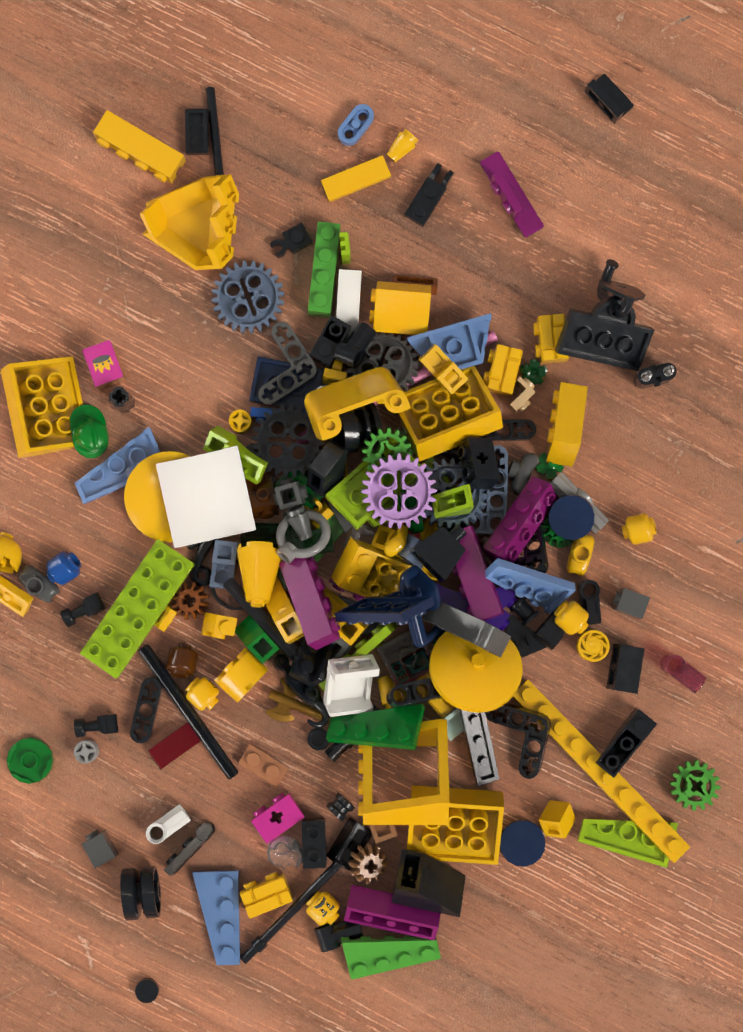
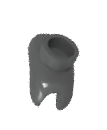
M524 454L520 462L512 460L509 466L508 477L513 479L511 488L517 495L521 493L529 481L533 469L539 463L537 454Z
M26 565L23 571L18 574V580L26 588L27 592L46 603H51L53 596L60 593L59 587L32 565Z

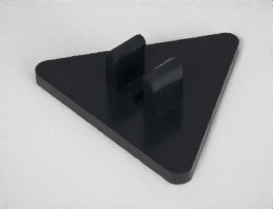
M514 615L508 617L510 623L507 625L506 634L511 636L510 639L517 647L521 658L547 648L533 637L535 631L527 625L523 626L522 621Z

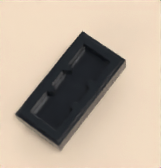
M185 109L186 155H209L208 109Z

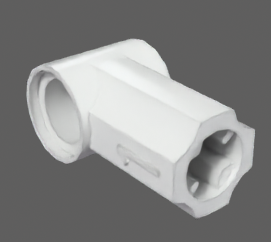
M181 804L147 828L146 837L149 842L159 844L191 821ZM155 826L163 830V836L160 839H156L151 835V830Z

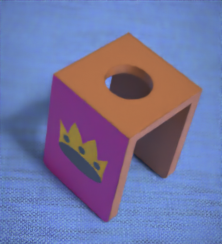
M110 340L83 349V354L95 387L99 391L127 382L117 350Z

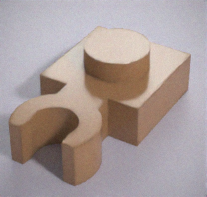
M369 825L376 844L398 836L394 825Z

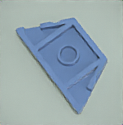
M489 313L410 336L406 339L421 357L436 344L461 370L483 363L492 316Z

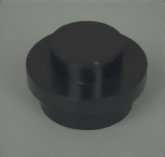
M324 728L312 729L307 738L309 746L314 750L325 749L330 743L326 739L328 731Z

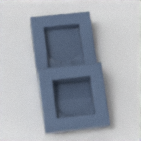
M215 540L210 588L225 589L223 587L224 583L229 578L235 577L237 542Z

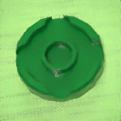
M33 737L21 739L13 744L7 756V766L11 775L19 782L27 784L39 782L47 777L52 770L54 762L53 753L48 744L41 739Z

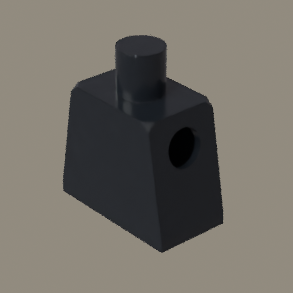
M456 525L450 532L441 527L411 548L409 552L439 582L447 579L466 549L459 542L467 533L459 525Z

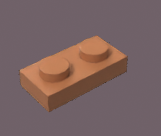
M251 743L238 764L276 788L289 769L288 766Z

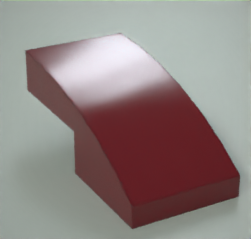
M187 722L149 749L148 753L161 770L198 744L200 739Z

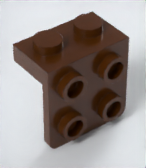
M269 464L266 466L261 482L257 485L245 478L254 519H269L279 514L278 506L273 496L271 471H266Z

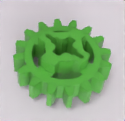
M387 426L386 432H383L380 427L377 428L378 434L375 435L370 432L371 440L364 439L367 448H361L362 453L367 454L362 459L364 462H369L367 465L368 470L372 469V463L380 466L374 462H378L379 458H382L384 462L388 461V458L382 454L385 448L384 443L389 450H392L389 454L393 459H396L397 453L401 454L402 459L407 454L412 456V452L407 450V448L411 447L410 442L404 443L407 438L406 435L403 434L399 437V429H395L392 433L389 426ZM387 437L394 438L399 443H391L387 440ZM379 441L377 448L372 450L374 444Z
M694 760L693 765L689 761H685L684 768L679 765L677 766L678 774H671L675 777V781H670L669 784L674 786L675 789L671 790L670 793L678 795L675 801L677 803L683 801V808L686 809L690 804V808L693 811H696L697 805L700 809L704 810L705 803L712 806L711 798L719 797L714 792L721 789V786L715 784L720 778L712 776L715 769L710 768L707 770V763L703 762L699 766L698 760ZM700 770L702 773L692 775L689 771ZM681 779L684 780L682 789H680ZM691 780L698 782L697 787L699 791L692 788ZM709 782V790L707 792L706 783ZM695 795L698 796L700 800L693 801L688 800L687 798H690L691 796Z

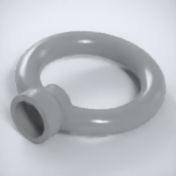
M308 510L309 519L316 521L320 525L322 534L315 545L306 549H297L292 543L286 541L285 532L290 523L286 519L287 516L281 520L276 531V541L280 547L276 553L283 561L290 564L295 558L312 557L326 547L330 539L331 529L327 519L322 514L314 510Z

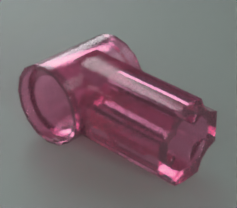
M667 654L662 657L660 662L661 669L690 691L696 693L704 685L706 677L688 664L681 656ZM675 658L678 663L677 668L671 671L668 664L671 659Z

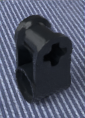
M556 609L541 624L533 636L550 650L556 647L565 633L555 623L556 616L554 612Z

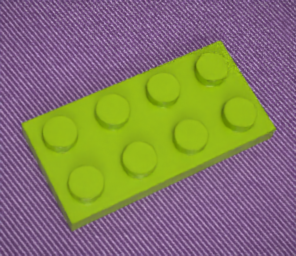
M394 438L388 440L391 443L397 442ZM384 443L385 448L382 454L387 457L392 450H389ZM410 456V461L412 462L414 458ZM362 462L325 496L356 530L367 522L374 513V510H366L370 502L363 503L362 499L368 495L361 493L362 489L367 488V485L363 484L362 480L370 479L366 471L374 472L373 468L368 470L367 465L369 462ZM400 470L397 471V489L393 490L396 494L403 490L400 485ZM388 473L386 478L382 476L381 483L383 485H390L394 479L393 475ZM408 473L404 479L405 484L408 485L412 482L416 475ZM383 498L381 506H385L392 498Z

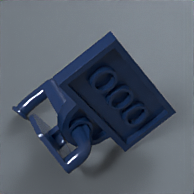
M417 565L406 569L400 577V591L383 597H365L334 613L336 622H347V625L363 622L364 625L379 622L380 625L396 622L397 625L408 623L413 644L418 648L428 645L445 633V630L435 625L431 631L425 632L421 616L426 614V611L438 609L441 605V598L437 584Z

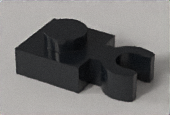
M302 222L283 232V240L277 239L270 243L272 248L275 246L282 247V250L276 253L277 258H282L289 249L295 254L313 244Z

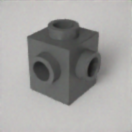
M293 478L280 481L281 486L274 488V500L276 505L280 507V510L290 509L306 503L305 498L308 497V492L305 484L301 485V481L294 482ZM291 490H294V499L289 497V492Z

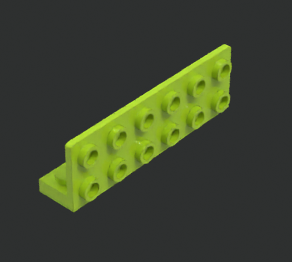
M157 539L80 654L112 677L119 678L194 567V563L163 541Z

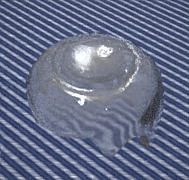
M281 836L269 843L267 857L273 865L281 866L282 869H285L288 865H294L297 868L303 861L302 847L294 837Z

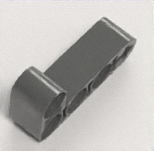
M441 602L438 609L426 611L427 613L421 616L423 620L467 640L500 658L511 638L510 635L491 624Z

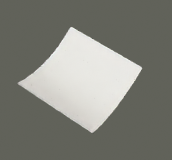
M238 446L156 464L174 548L256 530Z

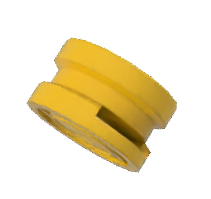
M588 630L581 633L577 638L576 651L586 661H600L609 652V640L601 631Z

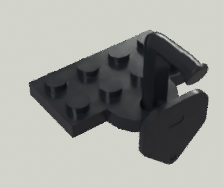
M608 259L597 287V295L600 301L594 306L591 313L572 308L569 309L555 351L562 355L639 371L655 330L650 326L635 323L636 315L632 306L634 301L642 300L646 295L634 286L611 281L614 271L619 267V264L612 259Z

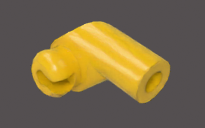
M402 525L401 529L397 527L396 536L385 544L384 553L386 556L394 557L406 547L407 526Z

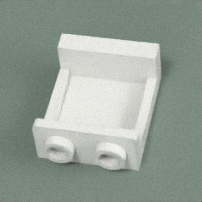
M373 654L328 660L323 703L330 717L373 711V704L370 700L373 677L379 676L380 670Z

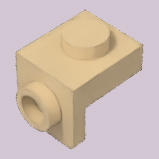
M519 376L515 383L523 392L508 406L513 413L518 409L523 412L531 404L529 399L535 393L532 382L526 377L522 379Z

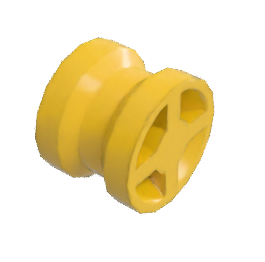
M235 410L229 416V425L234 432L245 434L252 427V419L245 410Z

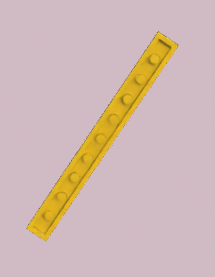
M529 680L517 689L513 698L523 708L543 713L550 718L551 728L549 736L672 863H675L690 848L687 842L619 772L613 778L596 764L601 754ZM538 720V721H537V723H538L541 727H545L544 725L541 724V722H542L541 720Z

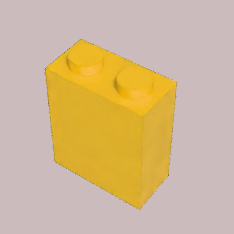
M377 281L376 289L372 288L371 302H375V310H370L369 323L373 324L375 332L408 335L428 332L431 285Z

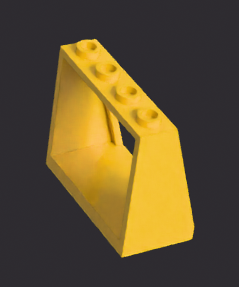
M447 719L423 721L416 745L436 746L438 795L373 804L372 746L359 745V754H363V760H359L358 772L363 774V781H358V795H363V802H358V816H363V825H448L450 799Z

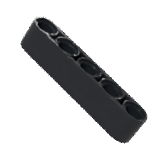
M431 678L396 685L386 695L388 704L394 708L442 698L435 689ZM417 686H422L425 689V697L417 695ZM398 690L403 694L404 699L402 702H397L394 699V691Z

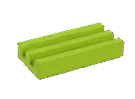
M340 232L342 265H348L351 263L349 233Z

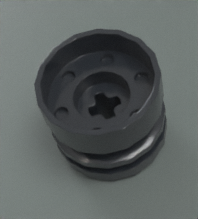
M370 403L340 414L341 431L332 438L336 443L348 450L347 454L356 453L359 447L367 448L364 439L371 440L370 432L376 435L378 434L377 428L380 427L382 430L380 415L375 404ZM379 441L374 444L372 450L377 448Z

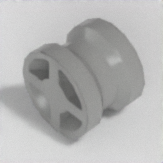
M92 740L81 741L74 748L75 759L83 764L94 761L99 755L98 744Z

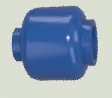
M62 551L47 562L48 571H46V575L51 582L65 585L80 574L81 562L74 553Z

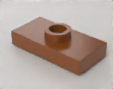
M393 275L392 282L431 285V295H437V278Z

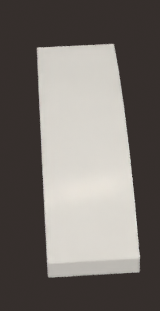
M339 269L336 318L351 325V329L346 337L347 340L359 323L362 271Z

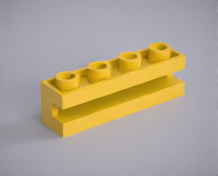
M106 110L93 131L97 139L96 142L105 149L111 147L116 150V155L124 160L129 158L135 161L134 165L145 172L147 169L155 173L153 176L161 182L165 183L167 180L173 184L177 177V170L179 167L182 169L186 162L183 154Z

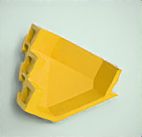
M232 175L206 176L146 202L147 207L140 213L146 227L142 234L194 270L222 269L234 255L231 239L232 234H236L237 216L234 215L235 203L239 202V192Z

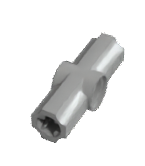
M562 472L550 482L558 498L564 495L577 494L590 502L595 514L594 525L590 531L594 534L601 530L609 521L593 504V500L581 488H577Z

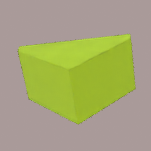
M470 484L432 495L436 499V502H432L435 518L470 514L474 508Z

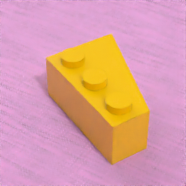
M561 382L559 389L554 390L552 403L555 404V409L551 410L549 420L552 423V428H549L547 442H549L547 463L552 462L553 464L573 467L581 445L587 386Z

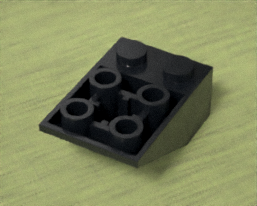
M402 849L397 864L391 903L460 917L466 875L425 853Z

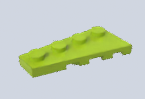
M582 820L577 842L667 868L669 859L633 821ZM667 822L677 831L678 823Z

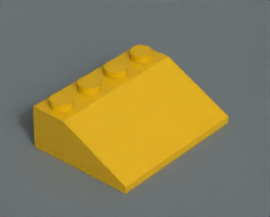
M73 356L11 363L1 369L18 458L75 448L70 429V416L78 406L83 405Z
M475 366L461 369L468 380L453 394H450L437 379L404 392L411 409L397 413L419 462L460 446L467 437L479 438L503 428L501 410Z
M411 785L410 798L438 795L437 787ZM449 788L448 825H408L407 850L425 853L438 861L498 865L504 814L503 792Z

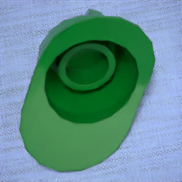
M92 405L78 406L70 416V429L75 450L86 458L99 457L106 451L109 441L103 413Z

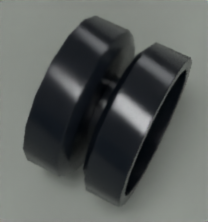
M155 865L143 867L140 877L135 868L122 869L120 889L125 920H138L142 910L147 919L160 917L161 887L157 867Z

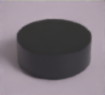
M151 978L142 979L135 988L137 999L143 1003L154 1001L159 994V986Z

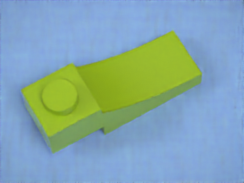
M220 426L211 429L203 450L209 453L238 446L244 477L256 485L261 482L268 462L245 448L233 433Z

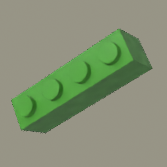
M318 222L308 304L309 316L331 317L340 242L339 233L341 232V226L337 223Z

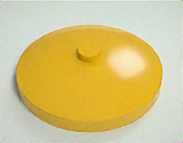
M163 451L152 454L143 459L128 477L124 491L127 514L137 529L152 539L173 542L156 464L192 457L188 454L178 451Z
M447 631L435 643L429 661L431 681L440 696L454 707L468 712H488L506 704L516 693L523 672L520 653L511 639L500 658Z

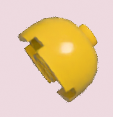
M1 532L0 572L13 574L15 570L17 573L22 561L21 547L13 540L12 535Z

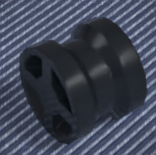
M339 792L336 795V799L326 805L342 822L345 820L346 814L355 809L353 804Z

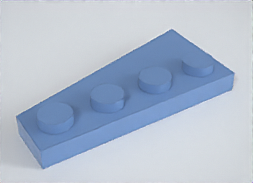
M499 558L485 570L486 579L506 590H514L515 595L520 598L526 597L530 599L532 605L544 607V611L548 614H551L576 591L575 583Z
M239 870L193 871L192 874L216 964L240 965Z

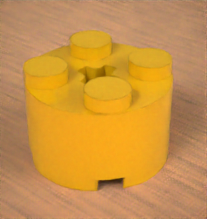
M245 647L214 681L238 703L265 675L268 669Z

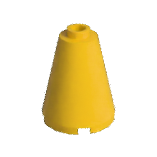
M250 541L247 542L245 547H242L241 544L237 546L246 602L251 603L252 607H264V604L270 601L279 563L281 562V558L276 553L278 549L274 548L271 542Z

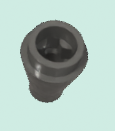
M297 505L286 511L288 515L286 519L298 535L300 541L311 538L313 534L311 532L308 509H305L304 505Z

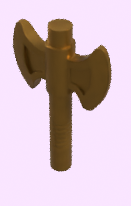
M283 677L280 678L284 692H276L271 689L268 698L274 700L278 705L273 709L266 710L265 713L276 721L290 722L294 720V716L290 713L291 709L321 721V713L317 709L295 699L297 695L286 684Z

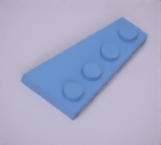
M150 427L75 482L83 504L124 488L129 475L143 459L161 452Z

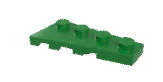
M423 704L331 717L326 739L328 742L416 750L425 707Z

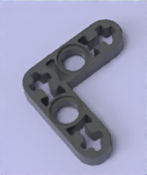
M278 322L273 326L272 336L292 367L259 389V399L267 406L279 402L311 381L317 374V367L290 325L285 322ZM280 327L283 330H288L286 331V336L289 340L292 337L295 339L288 342L284 347L281 345L285 343L283 337L276 336L278 334L277 329ZM296 345L301 349L298 357H290L288 355V349L291 346ZM303 365L307 367L312 366L313 368L310 370L311 375L308 376L306 373L301 375L300 379L302 381L298 383L297 377L292 372L296 370L297 374L303 371ZM286 376L294 379V385L289 389L281 385L282 379ZM277 382L279 389L283 393L279 395V392L276 391L272 395V400L268 398L263 399L265 396L264 391L268 389L271 392L276 389L273 384Z

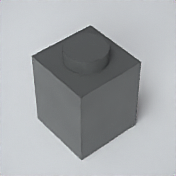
M621 588L620 592L616 591L612 604L615 607L613 610L636 619H643L650 597Z
M95 830L85 836L87 841L82 843V846L94 868L101 866L118 855L106 830L101 833Z

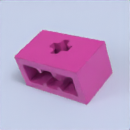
M282 792L272 799L274 804L266 809L265 806H262L253 813L255 817L251 822L266 844L305 817V813L290 792L287 795ZM273 811L276 813L282 812L281 821L278 819L272 820Z

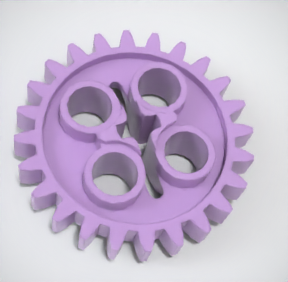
M397 453L396 459H393L388 454V461L386 462L379 458L380 466L371 464L374 469L373 473L366 471L370 479L362 480V483L367 485V488L362 489L361 493L368 496L362 499L363 503L370 502L366 510H374L372 518L375 519L380 516L379 523L381 525L387 520L389 528L393 526L394 522L397 523L398 529H401L403 522L410 528L411 520L419 524V515L424 518L427 517L424 513L425 509L432 511L428 503L436 502L431 493L437 492V489L431 488L430 485L434 484L436 480L428 479L432 471L424 472L426 464L423 463L418 466L419 459L417 457L411 462L409 454L404 459L401 458L400 453ZM398 470L401 471L400 485L405 490V492L400 494L401 511H397V494L393 492V490L397 489ZM386 473L393 475L394 479L390 485H383L381 483V477ZM408 473H414L417 477L413 485L405 484L404 479ZM410 496L415 497L417 500L413 508H407L404 504L406 498ZM385 497L393 498L394 503L392 507L383 508L381 506L382 499Z

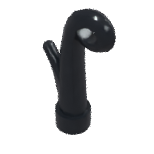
M218 539L188 545L187 547L189 550L198 547L192 560L194 567L190 571V577L193 582H196L197 586H207L210 584L211 570L208 567L201 566V564L214 546L215 540ZM198 572H205L206 578L201 580Z

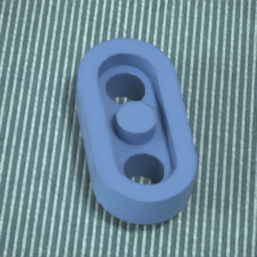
M366 104L357 105L340 125L338 138L343 145H355L372 125L374 112L370 106ZM360 115H365V116L367 117V119L364 120V121H361V120L359 119V116H360ZM351 132L353 137L347 138L345 134Z

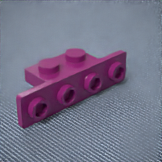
M497 151L480 161L482 169L491 182L490 186L495 195H499L505 212L512 216L523 236L527 238L541 230L544 224L500 152Z

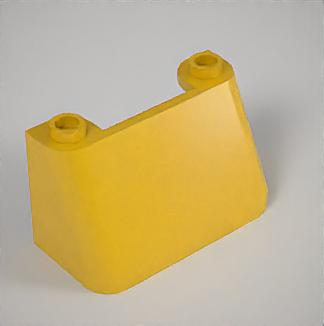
M377 367L313 390L305 396L304 400L315 436L322 441L338 435L341 431L340 414L375 401L377 404H384L386 409L392 413H400L411 409L407 396L391 372L383 367Z

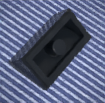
M350 817L327 853V857L332 862L336 859L339 860L343 865L342 867L350 871L352 867L348 865V861L354 859L351 856V852L358 853V846L364 849L372 836L371 829Z

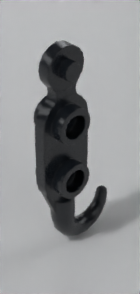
M283 654L277 655L273 659V666L277 670L284 672L286 684L302 702L314 707L322 715L321 721L314 722L308 719L307 723L315 728L325 726L329 722L330 716L317 686L310 687L289 676L291 668L289 659Z

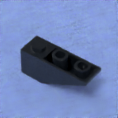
M635 708L617 730L596 761V764L614 778L657 723L640 709Z

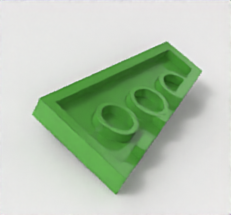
M406 935L405 938L384 936V939H371L370 936L360 937L359 940H349V937H341L351 980L441 959L436 938L434 941Z

